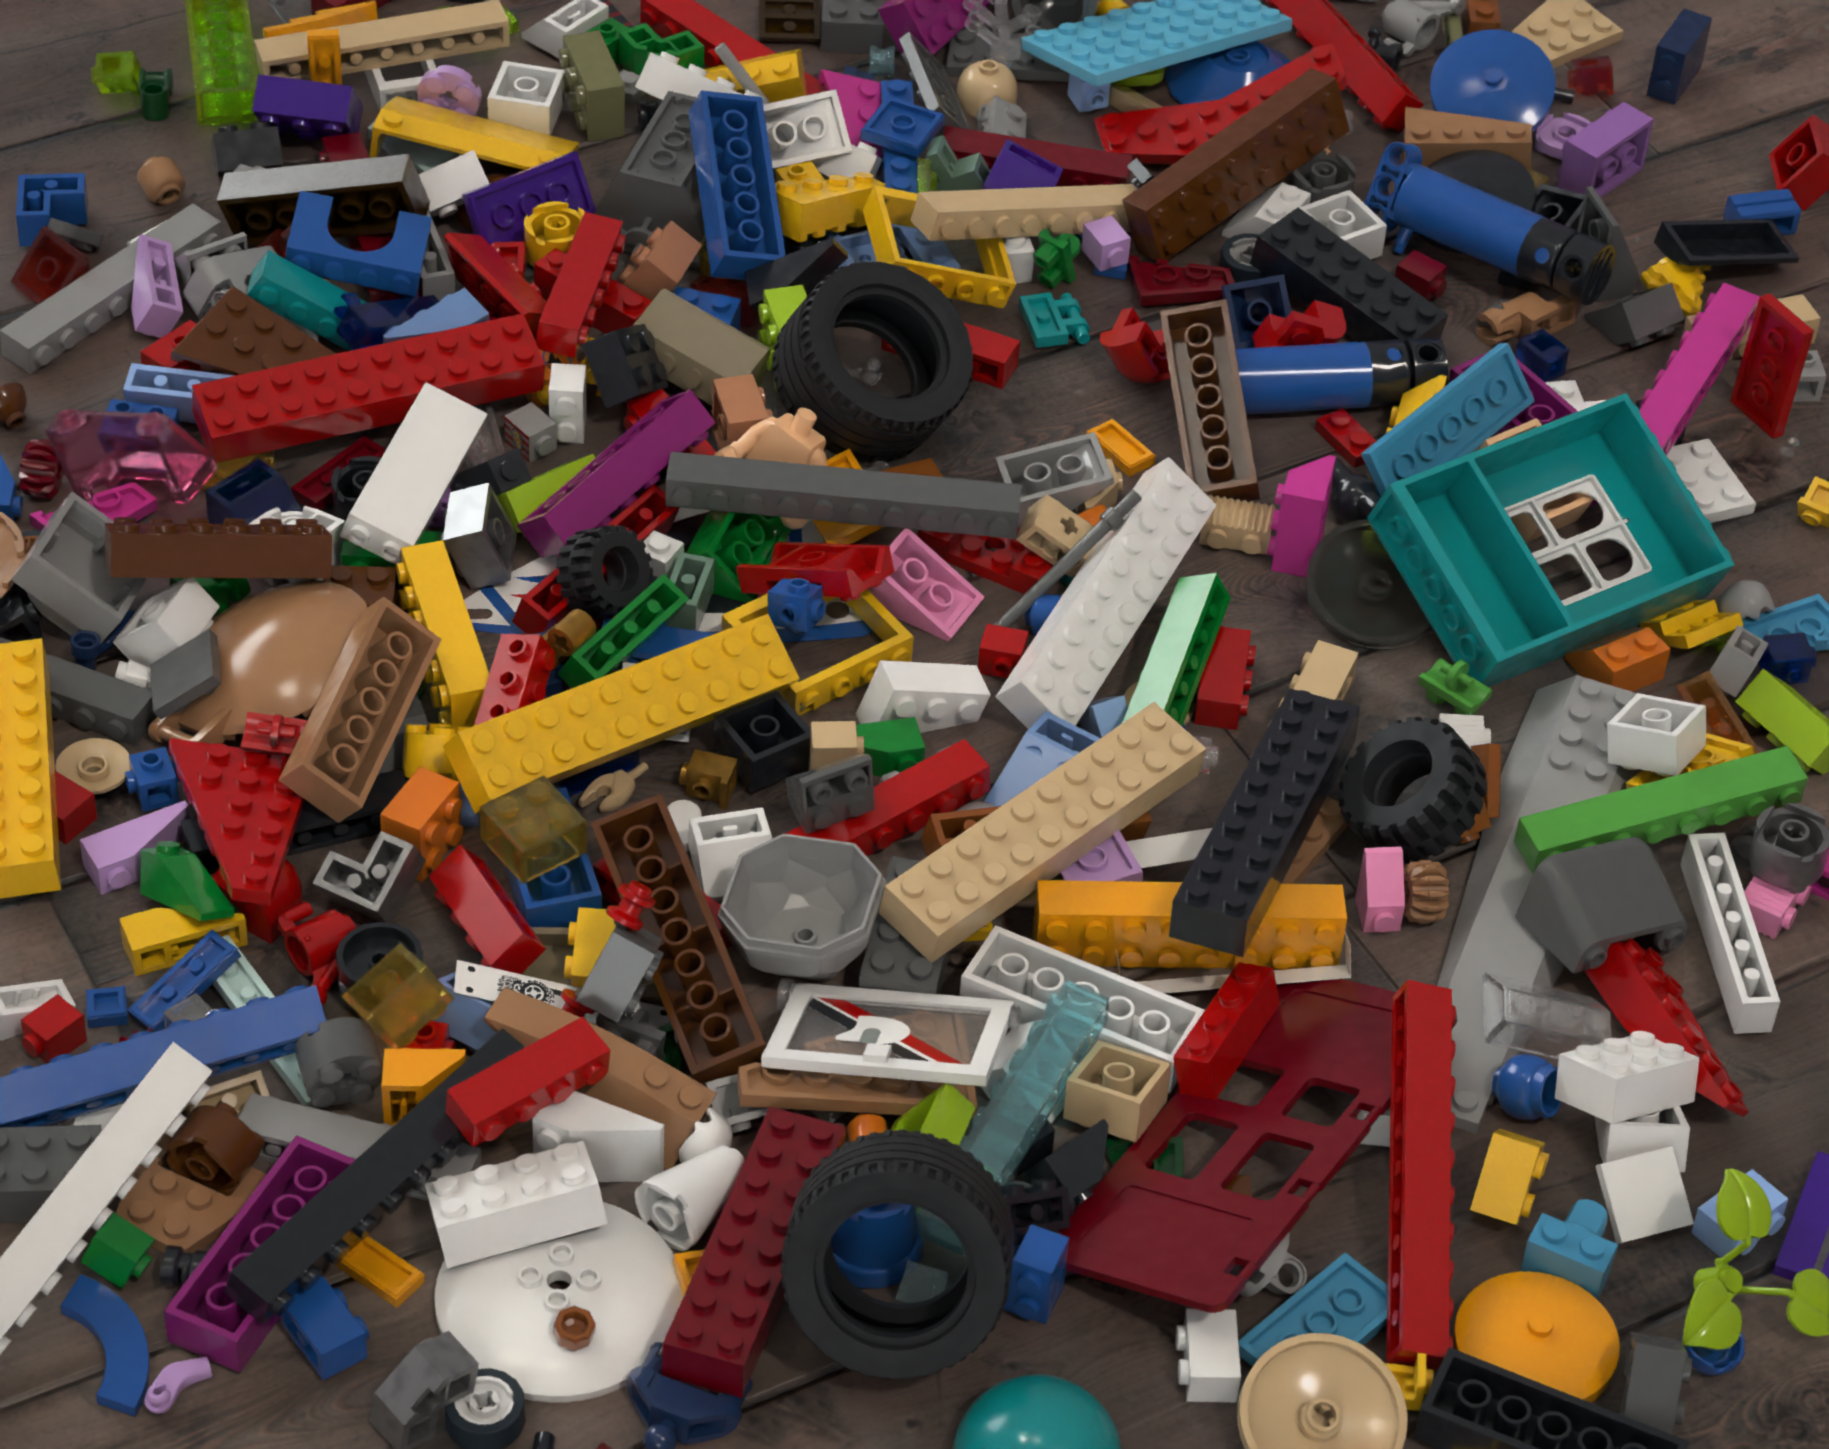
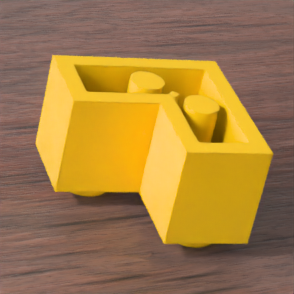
M1500 1128L1495 1131L1491 1138L1470 1210L1515 1225L1520 1222L1521 1216L1529 1218L1535 1195L1529 1193L1531 1183L1534 1182L1535 1178L1540 1180L1544 1176L1550 1154L1543 1152L1546 1143Z

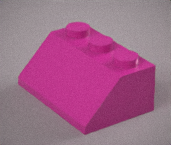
M1328 455L1291 469L1288 472L1285 484H1278L1275 504L1281 506L1280 510H1274L1271 530H1275L1277 533L1276 536L1271 535L1267 555L1273 556L1271 571L1312 579L1325 530L1336 456Z

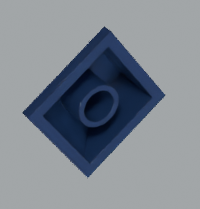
M1284 274L1221 286L1223 300L1227 299L1235 349L1255 347L1252 335L1269 314L1287 318L1291 313Z

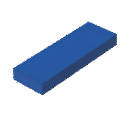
M211 930L127 1011L133 1019L146 1029L151 1027L153 1032L164 1030L241 957V954L236 947L214 930Z

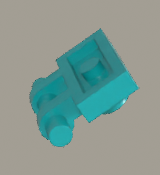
M1051 292L1019 296L1018 307L1036 348L1068 344L1069 335L1076 338L1080 344L1089 342V325L1087 320L1080 315L1081 307L1079 302L1070 293H1063L1059 298L1060 300H1054Z

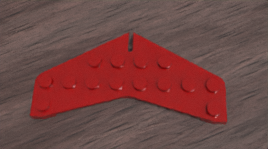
M1333 43L1315 47L1312 51L1220 100L1108 113L1095 118L1094 122L1104 151L1133 155L1132 161L1137 158L1140 163L1174 164L1311 68L1335 77L1340 92L1345 89L1347 79Z

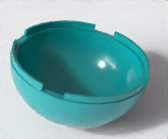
M1028 1374L1009 1378L983 1392L969 1406L962 1417L953 1444V1449H1122L1114 1421L1098 1399L1081 1386L1067 1379L1045 1374Z

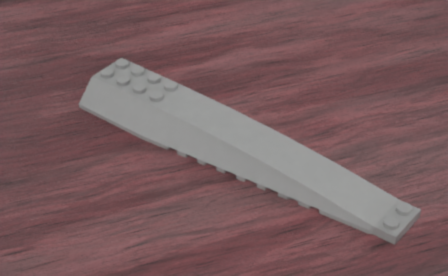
M1579 675L1536 690L1500 774L1499 818L1490 819L1492 827L1482 831L1437 986L1452 989V1005L1456 1007L1458 1019L1457 1024L1452 1029V1040L1455 1041L1456 1051L1451 1062V1076L1455 1077L1456 1082L1454 1094L1451 1098V1112L1455 1114L1454 1127L1477 1134L1487 1106L1492 1105L1496 1098L1492 1091V1081L1496 1070L1502 1067L1508 1059L1520 1053L1527 1035L1530 1034L1535 1025L1540 1010L1544 1008L1554 984L1560 978L1564 964L1515 918L1533 876L1514 842L1519 818L1626 789L1625 783L1642 770H1627L1620 765L1608 763L1607 723L1637 693Z

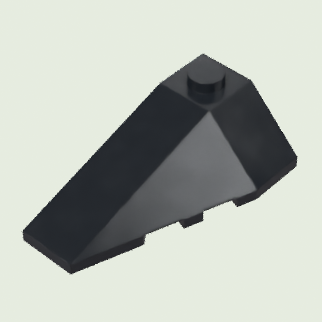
M1541 183L1536 189L1537 202L1535 213L1578 230L1585 194ZM1503 270L1500 271L1498 276L1499 284L1526 291L1534 285V283Z

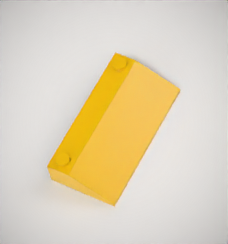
M395 96L381 108L373 125L370 157H377L386 135L460 154H466L474 150L479 159L526 170L567 153L577 152L579 142Z

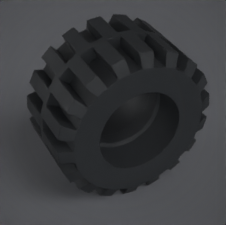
M609 525L575 532V535L570 536L566 540L567 546H562L559 551L562 557L556 562V568L559 569V575L556 578L557 583L562 585L560 593L563 598L567 597L569 599L567 605L571 609H581L589 614L591 618L616 616L652 584L649 581L650 576H653V568L649 566V561L652 560L650 553L645 552L646 545L643 540H637V534L633 530L627 531L625 526ZM603 562L607 570V582L605 581L603 576Z

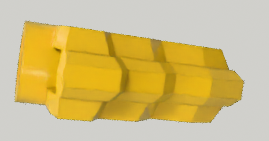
M1664 257L1656 265L1650 266L1647 271L1641 274L1640 280L1647 289L1672 283L1685 318L1686 316L1696 315L1699 311L1701 312L1702 300L1700 295L1704 289L1702 283L1705 282V275L1701 266H1685L1674 262L1668 257Z

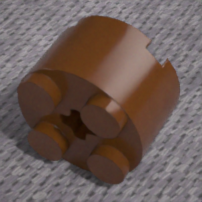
M219 1102L215 1107L201 1105L191 1111L183 1125L166 1145L165 1151L169 1150L170 1152L166 1160L173 1172L226 1196H230L259 1158L265 1142L258 1133L251 1131L238 1118L237 1111L231 1105L224 1102Z

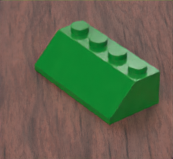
M710 510L686 553L715 559L714 591L712 594L748 603L753 601L757 594L741 593L736 566L739 564H770L774 544L785 542L792 529L785 527L778 516Z

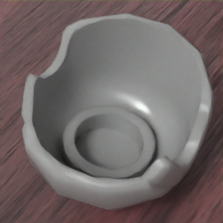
M1751 579L1732 584L1722 593L1718 601L1719 613L1740 612L1742 619L1747 616L1758 620L1760 618V611L1764 607L1770 612L1775 610V602L1766 586Z

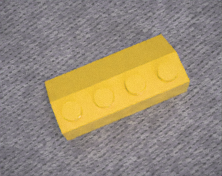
M801 48L739 61L770 103L807 95ZM726 65L703 69L707 71L706 78L716 82L719 76L736 84L733 89L734 91L745 94L746 91Z

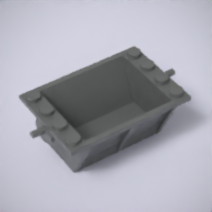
M672 91L667 92L593 213L623 221L621 234L626 235L623 252L630 254V257L641 244L646 247L648 246L646 240L657 227L663 230L672 220L702 244L687 269H703L709 259L688 115L697 97Z

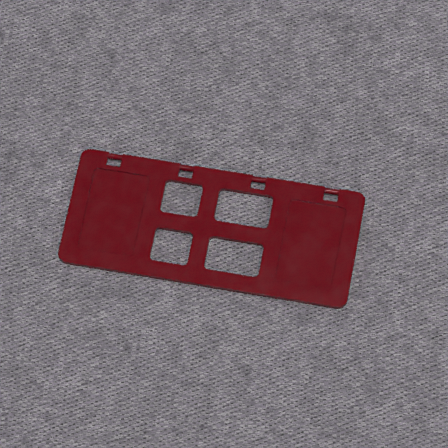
M1345 979L1276 984L1280 1005L1239 1066L1280 1075V1079L1255 1106H1246L1220 1098L1213 1100L1180 1094L1179 1090L1154 1118L1138 1141L1129 1147L1092 1190L1093 1195L1083 1201L1075 1210L1074 1215L1070 1217V1228L1059 1229L1060 1235L1070 1238L1066 1270L1208 1313H1218L1227 1309L1243 1290L1246 1281L1254 1271L1260 1269L1309 1208V1203L1316 1194L1326 1187L1371 1131V1126L1380 1115H1384L1390 1107L1392 996L1396 992ZM1456 1012V1017H1455V1021H1454V1024H1453V1026H1452V1029L1454 1028V1026L1457 1024V1021H1458V1019H1457V1012ZM1314 1085L1357 1095L1332 1126H1321L1288 1117L1286 1114L1306 1090ZM1361 1110L1370 1112L1364 1120L1356 1119ZM1192 1120H1199L1236 1130L1202 1172L1194 1179H1186L1150 1169L1153 1164L1152 1161L1154 1159L1157 1160L1169 1146V1140L1172 1137H1176L1186 1124ZM1273 1140L1312 1151L1278 1194L1271 1200L1265 1201L1225 1190L1265 1141ZM1300 1186L1308 1188L1302 1197L1293 1195ZM1236 1264L1244 1266L1238 1276L1229 1274Z

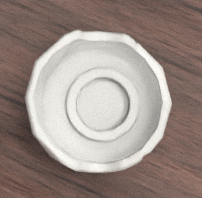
M709 1107L706 1110L709 1116L707 1123L695 1122V1131L685 1140L679 1150V1160L681 1163L719 1146L731 1148L732 1128L715 1108Z

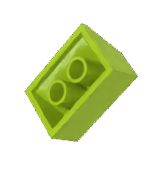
M594 454L565 463L532 478L528 482L496 495L517 533L521 532L517 524L595 458Z
M1762 669L1735 701L1745 710L1741 716L1757 729L1761 725L1769 731L1766 738L1776 747L1780 748L1788 745L1804 771L1808 772L1812 768L1822 775L1829 772V719L1790 685Z

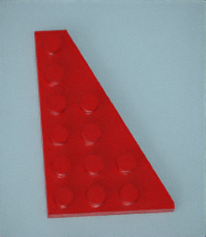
M170 738L168 755L173 757L176 764V773L178 778L183 781V789L190 805H193L196 810L198 824L205 831V840L211 854L216 856L220 865V874L222 879L227 882V890L231 900L271 905L305 801L303 797L279 781L289 757L243 751L239 747L227 746L222 743L210 744Z

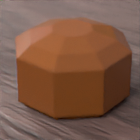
M572 1306L559 1311L553 1326V1334L559 1346L576 1351L590 1345L595 1333L596 1323L590 1311Z

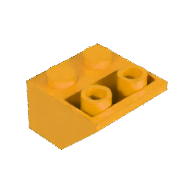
M384 1049L381 1083L384 1124L394 1126L466 1062L465 1049Z

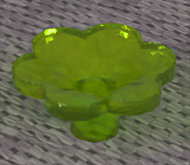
M1734 630L1699 644V647H1715L1719 655Z

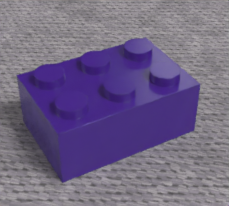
M258 74L252 112L259 122H269L270 127L278 126L279 137L289 133L297 134L299 138L314 141L317 137L323 138L359 132L363 104L353 86Z

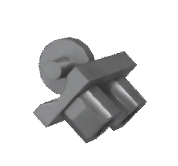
M640 1008L636 1011L633 1018L623 1014L618 1023L600 1013L597 1015V1026L649 1052L660 1060H665L666 1054L663 1049L666 1032L659 1030L658 1026L648 1023V1011Z

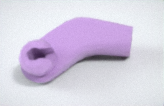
M207 1356L171 1363L162 1369L145 1395L144 1402L147 1409L154 1414H163L171 1409L184 1389L195 1383L212 1378L213 1375Z

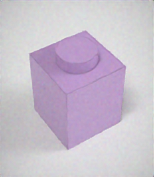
M1112 215L1083 224L1081 250L1099 271L1128 263L1131 237Z

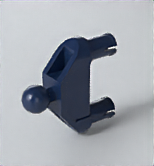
M662 1342L652 1344L642 1365L632 1369L627 1376L626 1388L630 1401L647 1428L643 1438L646 1449H675L677 1442L689 1445L728 1435L738 1426L742 1418L740 1407L753 1387V1381L750 1378L743 1397L739 1398L721 1392L719 1395H713L662 1375V1353L660 1356L658 1355Z

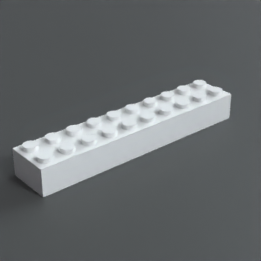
M1170 457L1142 474L1133 488L1141 496L1142 500L1123 517L1124 522L1115 531L1110 530L1095 545L996 695V698L1028 729L1045 711L1076 726L1216 507V504Z

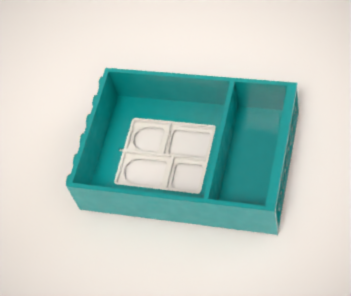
M1627 393L1394 482L1388 486L1367 517L1454 664L1459 660L1467 662L1470 665L1468 675L1487 687L1494 686L1564 657L1566 653L1622 630H1629L1640 625L1643 621L1686 603L1706 598L1735 565L1729 551L1722 545L1715 534L1712 524L1705 518L1696 504L1692 492L1684 485L1674 464L1667 458L1659 445L1656 435L1650 431L1641 416L1639 408L1633 404ZM1574 493H1583L1594 498L1602 510L1600 525L1568 539H1563L1558 535L1543 510V505ZM1522 513L1529 514L1547 541V547L1531 553L1510 518ZM1603 540H1612L1622 544L1629 551L1632 558L1630 571L1611 581L1603 579L1586 552L1587 546ZM1564 555H1571L1586 576L1591 588L1561 601L1540 568V565Z

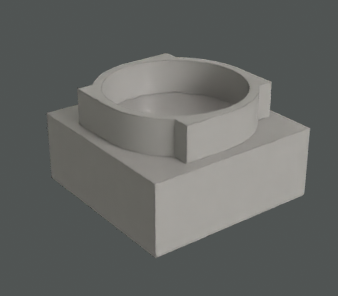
M71 492L52 514L11 580L26 590L28 597L38 611L71 636L77 630L93 631L99 635L101 644L122 621L147 578L110 577L104 567L105 523H114V521L77 494Z

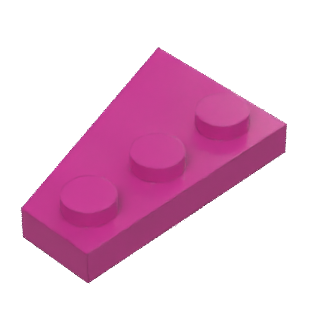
M822 69L818 79L821 86H825L826 91L836 89L850 143L858 147L861 141L877 149L875 155L882 158V146L860 139L861 129L881 105V82Z
M136 482L96 493L93 496V500L87 501L113 521L116 517L136 518L137 522L158 509L157 498ZM41 510L30 513V524L37 530L42 531L54 512L45 515Z

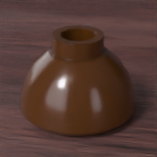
M11 382L0 386V423L6 424L10 429L15 428L26 420L24 411L27 406V397L22 384Z

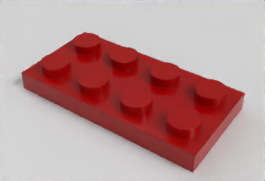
M1768 293L1759 298L1730 402L1772 439H1775L1784 434L1814 330L1771 293Z

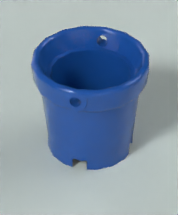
M885 1203L874 1205L855 1213L843 1222L831 1238L833 1254L842 1273L858 1288L882 1289L902 1282L916 1270L923 1256L922 1227L916 1218L915 1206L902 1203Z

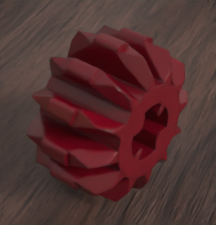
M32 439L25 445L22 460L19 464L20 473L18 475L20 477L19 486L24 495H30L32 498L38 499L52 498L57 495L59 487L62 485L65 453L60 443L46 439Z

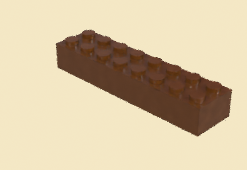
M1309 69L1124 198L1122 202L1138 253L1155 261L1157 259H1170L1347 134L1350 129L1337 79L1315 69Z
M662 793L591 822L617 890L621 883L630 885L631 881L634 880L646 885L653 891L651 897L656 901V904L652 909L644 908L639 918L644 923L642 928L662 938L658 950L664 952L652 977L693 1079L703 1085L705 1082L738 1074V1069L741 1066L754 1062L761 1063V1056L767 1045Z

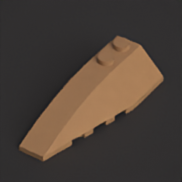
M504 987L483 1021L496 1033L503 1028L523 1046L527 1047L580 1017ZM588 1022L611 1050L609 1070L598 1083L593 1085L587 1084L576 1091L664 1124V1171L674 1167L679 1159L681 1146L695 1131V1122L703 1121L707 1114L706 1110L711 1107L717 1093L649 1052Z

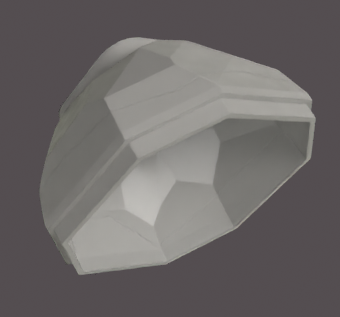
M781 834L739 854L717 917L730 942L751 967L779 976L826 981L835 977L839 971L852 962L866 948L887 881L855 843Z

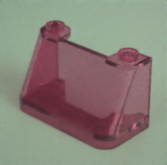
M65 409L56 415V419L45 430L73 492L81 498L90 499L94 495L92 489L99 485L106 484L107 489H112L121 479L164 481L173 503L188 504L217 469L213 454L166 414H159L158 412L135 413Z

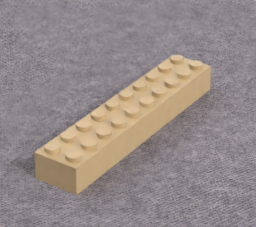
M1155 702L1151 703L885 885L879 914L930 963H933L1034 892L1037 888V880H1051L1078 861V859L1091 852L1097 845L1099 846L1112 837L1113 833L1122 830L1196 778L1207 748Z

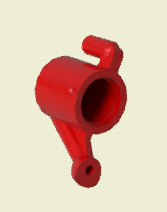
M304 901L282 912L278 918L277 927L284 936L285 948L293 965L304 976L312 975V986L316 985L322 1007H324L328 998L327 992L338 976L336 953L339 943L350 931L356 929V926L347 914H341L335 909H330L296 926L294 923L313 914L310 903Z

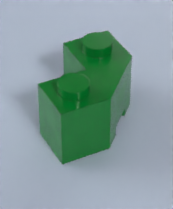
M646 23L619 31V63L629 72L640 76L650 52L660 56L662 51L679 58L677 65L688 69L690 64L704 69V46L689 30L663 39Z

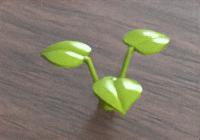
M1725 1169L1724 1181L1716 1202L1717 1222L1720 1229L1729 1239L1734 1241L1742 1240V1242L1725 1256L1716 1258L1715 1267L1703 1268L1696 1272L1693 1280L1695 1292L1685 1319L1682 1345L1712 1350L1727 1349L1733 1346L1740 1336L1742 1327L1741 1312L1737 1305L1731 1302L1733 1297L1738 1294L1787 1296L1791 1299L1787 1306L1786 1315L1791 1325L1798 1332L1811 1337L1829 1335V1279L1821 1271L1805 1269L1798 1272L1793 1279V1290L1788 1288L1742 1286L1743 1279L1741 1273L1728 1265L1732 1259L1750 1247L1752 1238H1763L1768 1234L1772 1214L1767 1195L1753 1178L1736 1169Z

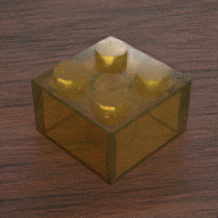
M544 775L480 806L481 839L522 884L587 853V821Z
M401 943L341 996L367 1027L370 1026L373 1033L390 1049H400L412 1043L418 1031L430 1020L439 1018L446 1011L447 1005L454 1000V997L428 967Z

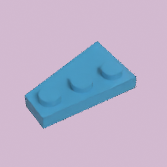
M1820 594L1777 607L1773 612H1762L1758 620L1750 617L1742 619L1744 625L1741 626L1742 628L1769 643L1763 654L1829 650V604Z

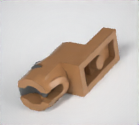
M1531 291L1512 300L1501 299L1478 315L1477 326H1475L1476 334L1487 345L1499 344L1516 337L1527 346H1530L1575 323L1579 303L1562 295L1546 302Z

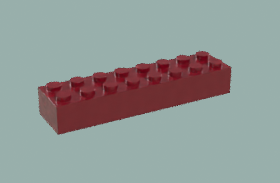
M769 1106L663 1341V1376L735 1397H743L785 1298V1288L782 1287L781 1283L782 1251L790 1216L799 1189H802L803 1182L811 1175L812 1169L815 1166H819L821 1159L829 1157L831 1151L843 1146L846 1138V1126Z

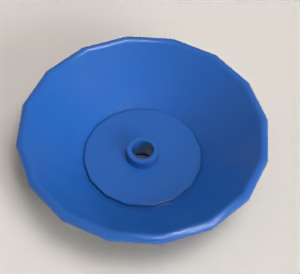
M1253 41L1170 65L1166 72L1165 81L1171 96L1181 105L1220 100L1286 65L1291 60L1282 52L1259 41Z

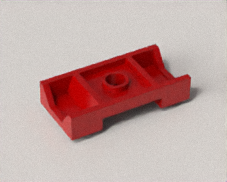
M918 530L917 536L947 563L1022 594H1025L1053 567L1051 563L1016 539ZM989 548H998L994 552L988 550Z
M777 542L774 544L770 564H739L736 566L741 593L757 594V597L768 594V591L783 578H802L808 580L811 584L823 586L824 597H839L840 601L844 602L858 599L861 597V592L881 585L883 579L895 573L889 545Z

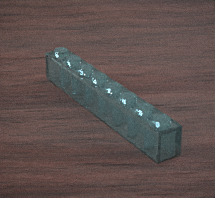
M1066 980L1059 993L1053 992L1051 994L1042 1020H1035L1027 1036V1044L1023 1050L1018 1048L1013 1054L1009 1065L1010 1071L1006 1077H1000L996 1081L991 1092V1101L987 1107L981 1106L973 1120L972 1131L968 1137L963 1136L959 1146H961L963 1151L973 1154L977 1161L980 1160L984 1165V1169L992 1173L994 1181L998 1182L1000 1186L1006 1185L1066 1090L1068 1077L1088 1054L1108 1022V997ZM917 1207L916 1218L919 1219V1237L963 1256L965 1253L953 1230L936 1215Z

